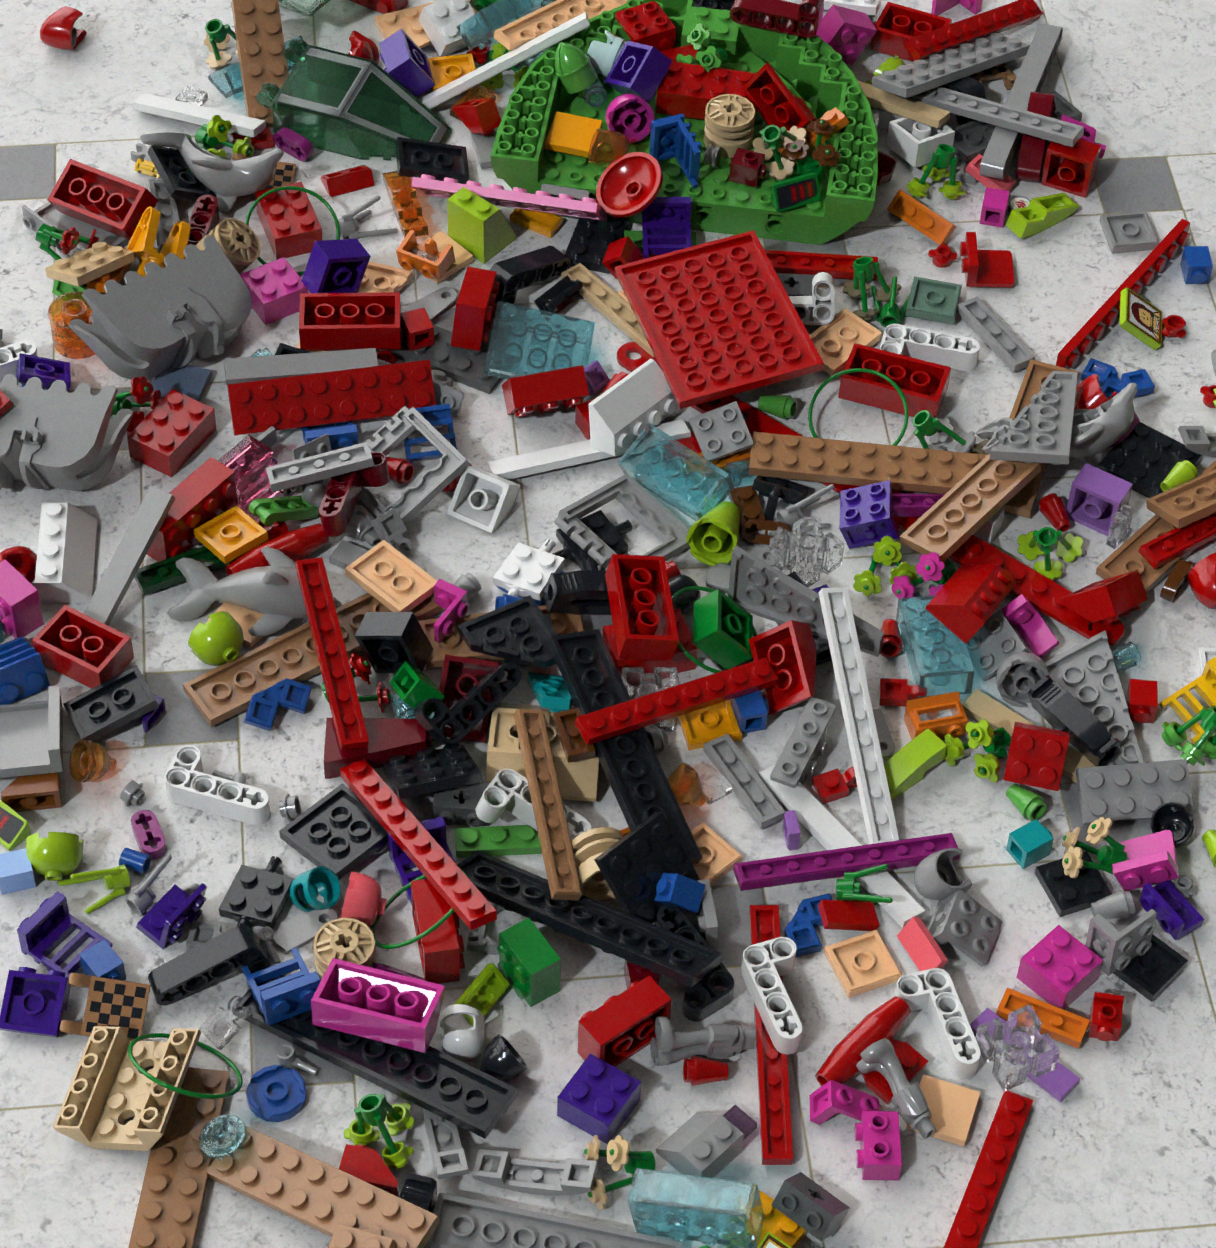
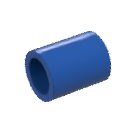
M124 848L119 858V866L124 864L126 869L145 874L148 871L151 863L150 855L129 848Z

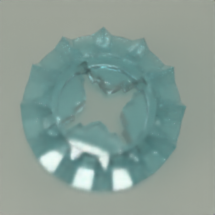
M224 1114L211 1119L201 1130L199 1146L209 1159L216 1157L221 1161L226 1155L233 1157V1152L236 1149H242V1142L247 1139L246 1126L235 1115ZM227 1132L230 1138H225L224 1143L221 1144L218 1139L223 1138Z

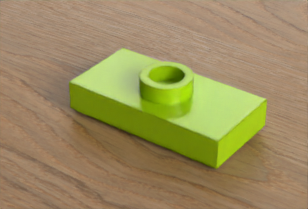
M494 963L487 964L455 1004L476 1008L485 1016L511 984ZM461 1014L470 1026H474L473 1018L470 1015Z

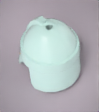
M605 30L607 43L594 40L591 42L587 52L596 73L603 77L608 76L626 43L624 39L616 37L607 30Z

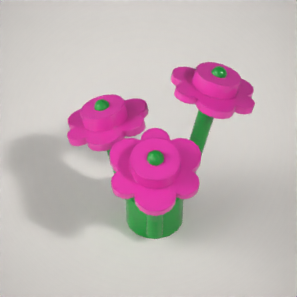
M931 552L928 555L922 554L920 562L916 565V572L922 575V577L910 582V579L905 575L901 577L896 576L893 579L894 584L891 588L900 602L912 603L915 599L913 595L915 593L914 587L931 580L939 584V586H933L929 589L930 594L927 596V602L929 603L956 572V568L948 558L944 562L940 561V556L937 552Z

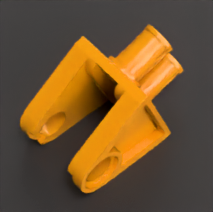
M151 206L145 209L126 250L132 251L134 257L140 261L137 273L140 276H146L144 268L148 262H154L160 267L165 268L164 258L169 253L176 254L180 259H184L185 255L183 252L187 246L190 233L189 223L184 221L176 222L161 252L158 253L154 243L161 213Z

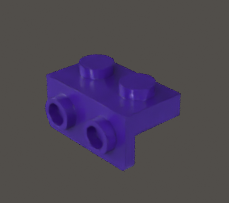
M1169 880L1161 882L1154 887L1150 883L1143 885L1139 899L1142 907L1147 912L1151 909L1157 912L1156 920L1166 933H1169L1175 941L1203 925L1204 918Z

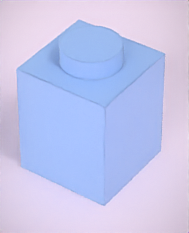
M26 848L0 854V890L2 895L36 887L31 862L27 858Z

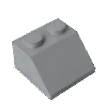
M697 1112L656 1148V1153L701 1190L742 1152L744 1134L722 1115Z

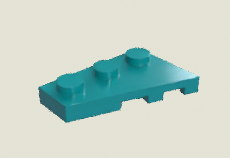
M528 672L527 683L542 708H549V711L554 713L570 710L573 700L562 676Z

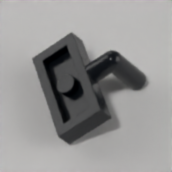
M757 476L754 479L752 489L768 497L764 517L765 520H774L779 498H782L788 504L794 505L807 497L809 487L781 478Z

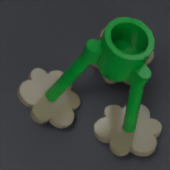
M860 257L853 263L854 281H846L842 292L848 294L850 298L861 297L862 310H855L853 314L867 321L873 319V315L880 313V310L868 309L867 292L870 290V285L865 282L871 281L876 273L883 288L876 292L877 296L875 299L882 302H890L892 284L887 285L880 271L879 262H873L871 257ZM897 284L896 297L899 294L898 291L902 288L900 284Z

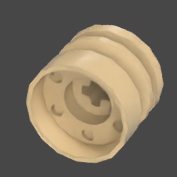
M724 94L712 98L706 105L703 142L706 148L708 144L713 145V148L720 146V157L733 158L737 148L745 150L752 148L755 108L747 98L740 95Z
M226 218L196 244L199 250H205L203 246L204 239L209 235H213L239 274L259 257L261 251L259 240L254 231L241 220Z
M599 827L583 832L572 840L571 845L583 895L599 902L616 899L594 859L623 838L621 831L613 827Z
M339 918L331 920L324 924L315 934L313 942L315 971L320 981L332 958L371 968L373 963L376 962L373 932L365 923L357 919Z

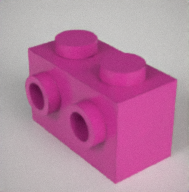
M862 1111L860 1123H855L854 1128L855 1141H860L861 1150H856V1168H862V1180L899 1181L902 1160L898 1112Z

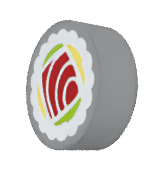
M1023 196L1011 198L1008 205L1009 214L1012 209L1028 207L1030 200Z

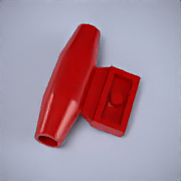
M258 518L254 521L267 531L268 540L250 549L227 565L226 572L229 576L254 567L270 566L261 551L266 546L280 550L296 563V560L305 559L328 543L329 538L325 535L320 523L288 532L285 522L276 521L273 525L266 526Z
M894 996L866 1015L829 1054L815 1075L818 1083L823 1086L830 1080L841 1084L849 1081L860 1073L856 1067V1064L862 1060L860 1054L871 1044L884 1038L889 1039L892 1043L907 1080L911 1082L927 1066L928 1060L907 1042L894 1039L911 1014L908 1004L900 997ZM878 1071L866 1074L861 1073L866 1086L889 1105L893 1093L885 1077Z

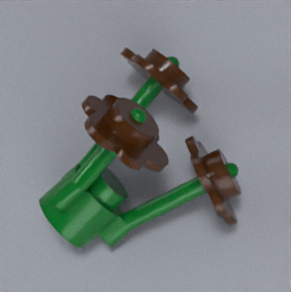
M817 119L807 125L809 131L817 134L812 156L807 157L809 146L804 144L802 140L786 144V149L782 151V156L789 158L791 162L796 161V172L798 174L805 175L816 172L818 179H822L824 167L826 165L835 167L840 154L835 151V147L831 144L821 145L822 135H832L834 126L829 125V122L826 120Z

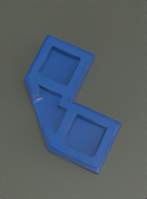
M1093 358L1089 360L1081 375V380L1084 381L1087 377L1098 374L1100 377L1099 385L1102 387L1101 389L1107 398L1114 391L1119 393L1126 387L1118 378V372L1114 366Z
M286 678L252 695L244 723L270 731L278 706L304 714L312 686Z
M830 893L803 899L794 917L785 928L784 936L790 938L796 944V957L821 952L822 945L815 931V927L823 926L818 904L821 900H832Z

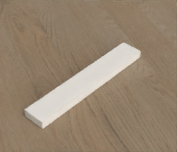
M146 93L133 101V110L201 126L203 124L208 125L214 115H220L221 119L229 120L232 124V128L228 132L253 138L266 128L265 120Z

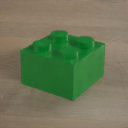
M717 589L694 602L692 644L726 670L731 669L752 658L749 639L753 638V616Z
M530 918L499 933V946L497 947L499 963L497 966L503 976L509 978L513 983L514 991L520 999H525L528 1005L532 1007L560 992L561 958Z

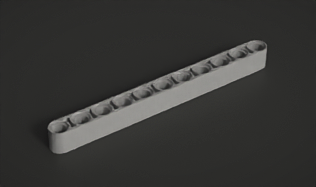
M1039 24L1005 105L1027 111L1030 93H1040L1059 48L1063 27ZM998 126L995 127L981 161V176L997 179L1005 178L1022 136L1020 134L1022 133Z

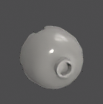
M1017 652L1009 655L999 665L996 673L997 689L1000 696L1012 706L1028 707L1026 703H1031L1028 691L1044 676H1050L1049 669L1044 661L1033 653Z

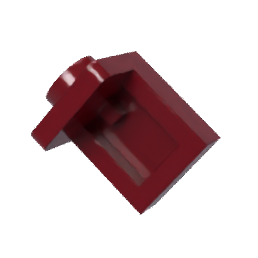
M878 151L876 186L891 181L897 159Z

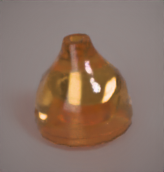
M78 741L70 754L69 768L71 776L75 781H96L102 778L108 771L114 770L117 766L116 759L111 757L104 747L92 741Z
M686 762L679 765L667 779L680 806L697 805L701 807L706 802L707 797L703 792L699 774Z

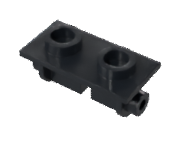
M567 275L534 300L545 320L549 321L580 297L579 293L582 291L583 284L580 280H571Z

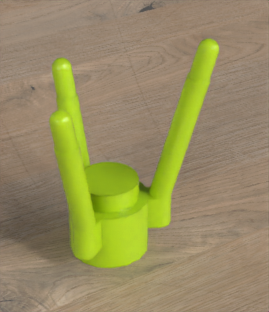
M124 864L110 869L72 874L69 879L58 881L59 886L103 879L106 890L112 889V893L85 909L86 914H90L116 897L125 895L124 888L130 887L131 883Z

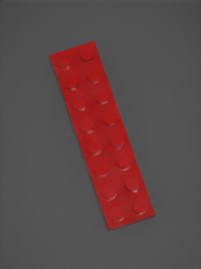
M430 359L227 384L234 436L265 432L271 426L276 428L277 431L394 416L404 406L410 409L412 407L421 408L436 405Z

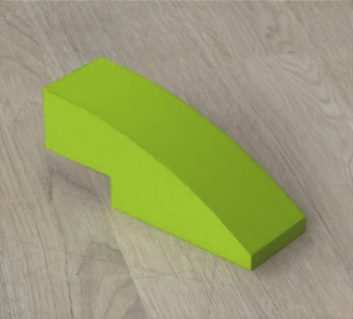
M1065 193L1032 198L1028 207L1012 209L1005 225L1022 239L1058 224L1077 211L1079 205Z
M929 728L912 739L884 764L891 800L923 780L924 772L945 759L947 745Z

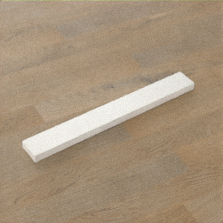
M586 12L422 97L423 107L428 111L589 27L590 22Z
M683 419L658 424L616 456L664 446L666 441L691 437V431ZM589 439L489 461L488 469L491 473L510 480L614 456L592 448Z
M775 765L759 772V777L770 792L788 811L795 810L797 820L826 850L862 846L800 782H798L796 788H791L771 780L770 774ZM886 870L855 879L857 882H861V886L870 895L893 899L892 903L879 904L902 928L912 917L922 918L924 916L925 909Z

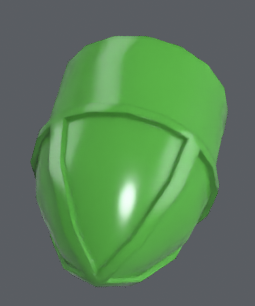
M569 42L559 43L556 48L554 65L556 75L560 78L566 91L573 94L591 86L597 80L598 75L590 62V57L579 47Z

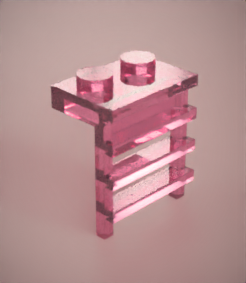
M248 435L217 461L235 471L238 504L240 509L251 517L252 513L248 508L252 501L255 499L272 498L278 492L283 494L286 489L272 492L266 468L278 464L277 460L272 457L273 451L270 447Z

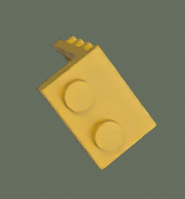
M1214 657L1206 662L1200 677L1161 701L1159 706L1163 709L1170 705L1185 723L1193 717L1177 699L1182 697L1196 714L1203 708L1190 692L1192 689H1195L1210 707L1216 706V658ZM1198 723L1190 727L1196 735L1191 739L1194 745L1205 732Z

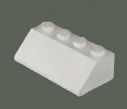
M650 358L589 403L590 443L592 448L616 456L639 437H642L648 430L676 411L677 401L666 381L664 372L655 360Z
M68 502L41 504L35 572V588L38 590L40 604L89 603L93 596L98 521L93 516Z

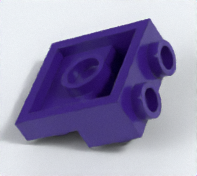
M20 353L16 368V378L22 385H26L30 378L38 377L42 381L43 387L47 389L51 387L54 381L62 380L66 383L67 391L69 392L71 385L70 362Z
M19 967L18 971L9 970L0 1014V1030L58 1038L63 1011L67 1010L71 988L68 977H65L63 972L49 970L47 975L36 973V969L29 967Z

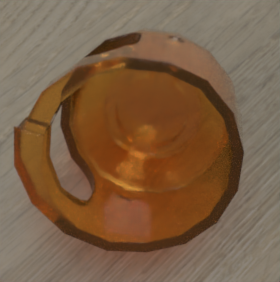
M597 129L590 144L589 164L596 165L598 162L612 163L617 158L628 154V138L621 132Z

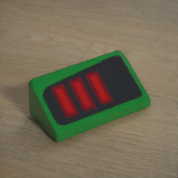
M812 172L772 183L770 202L775 210L783 212L820 201L821 195L817 173Z

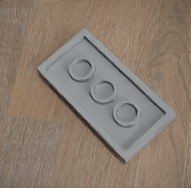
M1187 759L1085 767L1075 770L1083 825H1089L1101 817L1105 819L1110 818L1113 822L1151 819L1153 812L1160 805L1169 802L1185 806L1191 816L1195 814Z

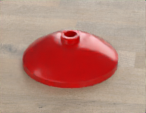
M632 152L617 158L604 170L596 188L598 204L602 206V209L607 214L614 217H628L644 210L653 202L661 189L663 182L661 165L652 155L644 152Z

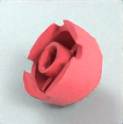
M351 871L341 918L357 919L370 927L374 924L377 915H384L387 899L381 898V887L376 880L368 875Z

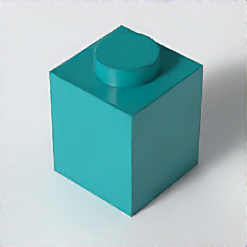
M1035 819L1009 833L1006 850L1021 868L1025 869L1050 855L1054 838L1047 827H1043Z

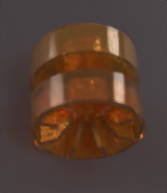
M83 292L65 293L54 299L48 309L53 346L60 355L71 359H83L95 355L90 347L68 326L70 321L74 319H80L86 324L92 325L90 317L93 311L82 297Z

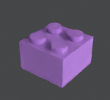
M1085 463L1071 485L1066 509L1069 519L1112 538L1125 519L1133 484Z

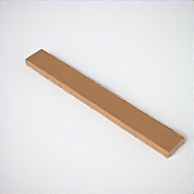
M516 709L514 718L551 899L579 900L582 892L543 710Z

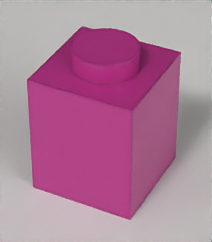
M986 187L979 224L1003 228L1010 191Z

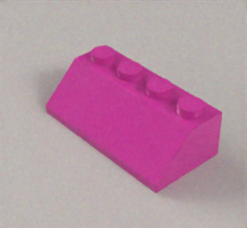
M332 958L311 999L312 1023L316 1026L426 1053L436 1032L445 986Z

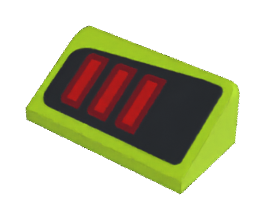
M0 800V844L11 851L31 835L30 827L27 820Z

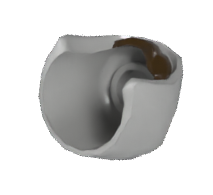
M958 848L942 849L928 855L919 863L914 875V884L921 896L927 899L941 900L947 898L958 889L967 892L971 888L972 882L969 880L962 884L963 879L952 863L953 857L960 855L963 850Z

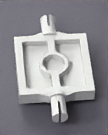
M547 538L539 549L518 542L494 575L493 583L509 591L508 595L527 597L530 595L533 599L541 601L550 574H559L563 570L565 558L550 553L556 546L555 542L552 539L550 540V538Z

